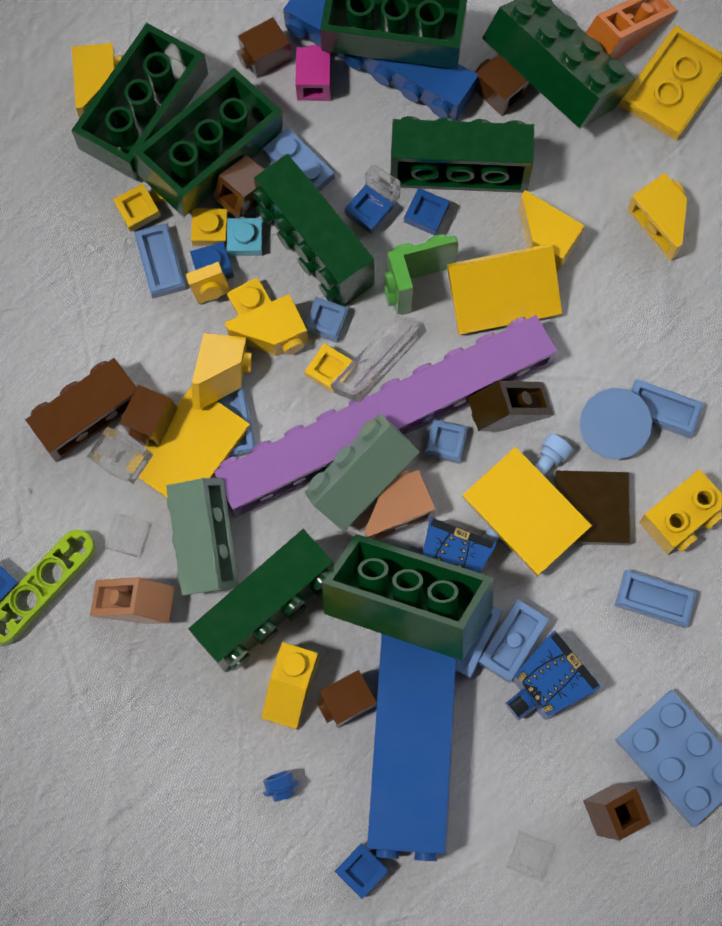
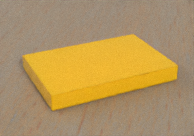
M675 25L622 98L619 106L677 141L721 79L722 53Z
M552 244L447 264L456 327L459 335L506 326L520 317L529 319L537 315L541 319L562 314Z
M192 386L177 404V411L161 445L158 446L149 442L128 469L130 473L165 498H168L166 485L201 478H214V471L220 469L219 465L229 458L232 450L238 446L246 435L245 433L251 427L248 422L218 401L202 409H193Z
M516 446L462 495V498L537 577L592 526Z

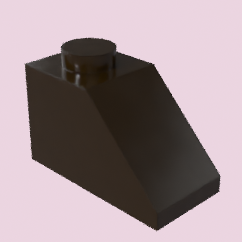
M497 381L468 398L472 418L476 423L478 431H503L554 415L543 382Z

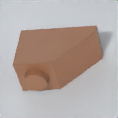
M402 470L380 493L366 526L365 537L378 541L429 520L431 517H435V506L419 470L409 473V470Z
M140 577L96 580L90 616L142 624H167L173 610L175 587Z

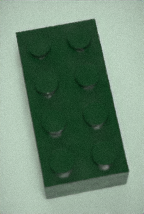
M325 0L320 28L321 50L458 69L468 0Z
M514 0L500 6L482 37L490 47L579 129L614 110L636 79L627 71L623 63L611 57L596 39L588 36L577 25V22L572 17L565 15L553 4L552 0Z
M146 22L72 128L71 132L78 149L136 181L139 176L135 172L133 152L186 108L209 74L205 54Z
M233 68L133 152L135 172L180 215L185 217L215 191L219 174L246 155L252 159L282 132L283 111L239 71Z
M413 116L392 120L390 188L523 193L524 190L528 191L534 164V124H525L519 120H512L506 123H491L485 119H475L471 122L455 121L451 118L420 120Z
M288 153L253 177L256 189L253 195L258 202L256 207L258 214L267 225L272 222L279 231L277 236L287 250L293 248L300 258L297 260L303 271L308 276L315 275L321 283L318 285L319 289L328 301L332 302L335 300L337 304L346 306L375 285L373 256Z
M303 528L191 625L188 630L224 672L230 668L235 671L251 657L248 652L258 643L262 646L266 645L278 634L279 631L276 627L286 618L289 621L297 618L306 609L307 606L304 603L312 595L316 594L317 597L323 595L322 582L333 568L334 562Z
M355 534L322 582L324 614L463 661L493 609L494 578Z

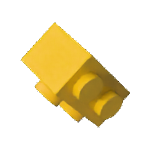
M698 469L646 512L639 523L667 555L676 548L682 553L698 539L694 533L704 525L709 530L722 519V493Z

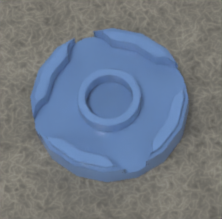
M610 388L599 391L587 401L581 412L579 427L583 440L593 452L603 458L619 460L633 456L644 447L651 435L652 418L649 407L639 395L628 389Z

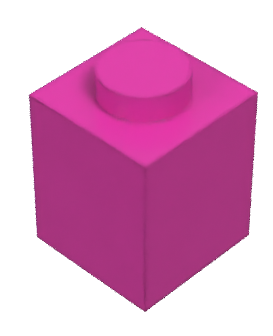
M319 45L296 48L295 87L297 101H331V52L322 51Z

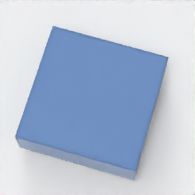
M315 297L305 323L307 333L337 343L348 316L349 308Z
M433 419L424 456L459 464L468 427Z

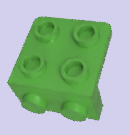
M436 235L429 238L425 243L417 245L411 243L401 244L387 253L386 273H384L386 285L383 286L388 306L394 305L397 316L411 313L412 278L447 270V264L456 262L459 244L456 236Z

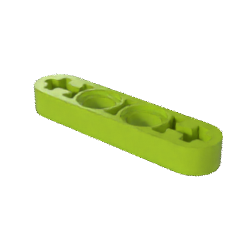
M75 529L66 533L0 602L1 623H5L12 616L6 612L9 607L14 613L23 618L19 623L14 618L8 622L6 628L9 632L6 636L0 634V646L13 643L91 561L95 555L96 546L94 540L87 532ZM85 539L86 541L83 546L86 551L82 555L75 552L68 559L74 564L69 569L66 563L57 556L62 553L67 558L73 551L70 544L74 540L80 543ZM49 565H59L63 572L61 579L53 584L46 583L43 579L44 570ZM27 591L34 592L37 597L34 608L29 611L20 610L17 604L19 596Z

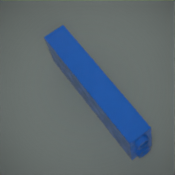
M384 634L381 636L367 849L376 850V857L399 859V851L415 852L414 860L437 862L438 854H447L457 659Z

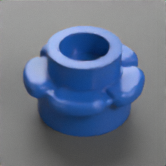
M292 770L275 773L263 780L266 789L263 794L266 797L272 796L274 802L285 800L295 795L294 788L299 785V780L294 779Z

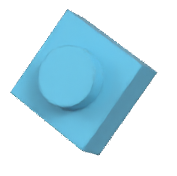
M227 218L228 256H262V218Z

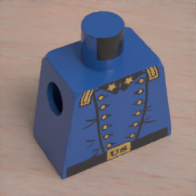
M431 517L422 555L481 573L493 554L497 542Z
M554 630L513 676L512 680L520 691L505 702V704L519 721L533 709H536L541 717L546 720L590 696L601 686Z

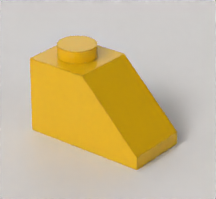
M113 43L72 46L75 107L79 118L122 58V55L116 56Z
M663 173L632 195L627 210L670 261L677 257L683 244L687 197L680 183L676 180H671L666 173Z
M524 190L518 210L527 247L552 244L556 270L559 271L580 241L585 225Z
M290 294L224 322L228 336L246 337V346L275 356L282 353L286 355L296 353L304 347L305 343L309 342L307 329Z
M203 334L192 379L193 409H202L242 387L244 373L250 374L252 368V352H246V337Z
M281 643L270 677L261 719L297 730L318 666V653L288 643Z

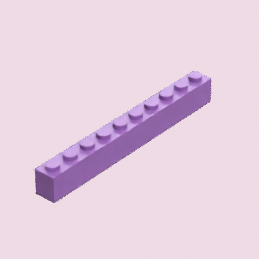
M535 315L529 319L520 317L508 324L506 330L496 335L494 332H489L478 338L475 345L465 350L462 347L456 348L448 352L444 356V360L434 365L425 363L413 370V375L401 381L399 378H395L386 382L380 387L381 391L370 396L366 393L361 394L349 401V406L337 412L335 409H331L320 414L316 418L317 422L306 427L297 425L284 433V438L273 443L270 440L259 443L252 448V453L240 459L238 456L226 459L219 465L220 469L215 470L214 473L216 478H223L226 499L235 517L310 482L318 473L324 472L334 461L337 452L341 448L349 446L359 435L362 426L367 421L374 419L379 413L402 434L406 435L432 422L433 419H439L469 404L468 398L497 381H516L553 363L557 350L538 316Z

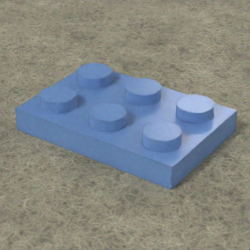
M673 690L666 693L615 739L618 745L691 827H696L722 803V744Z

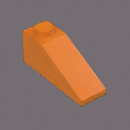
M627 0L598 14L586 31V34L596 39L611 57L618 60L677 12V9L668 0Z

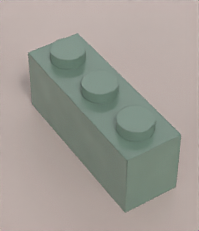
M379 413L374 419L367 421L362 426L359 435L349 446H345L337 452L334 461L324 472L318 473L313 477L305 494L316 509L344 532L420 451L404 434Z
M201 478L166 485L168 495L167 507L170 512L173 530L172 543L176 551L178 565L177 578L181 586L182 596L235 588L239 585L223 478Z

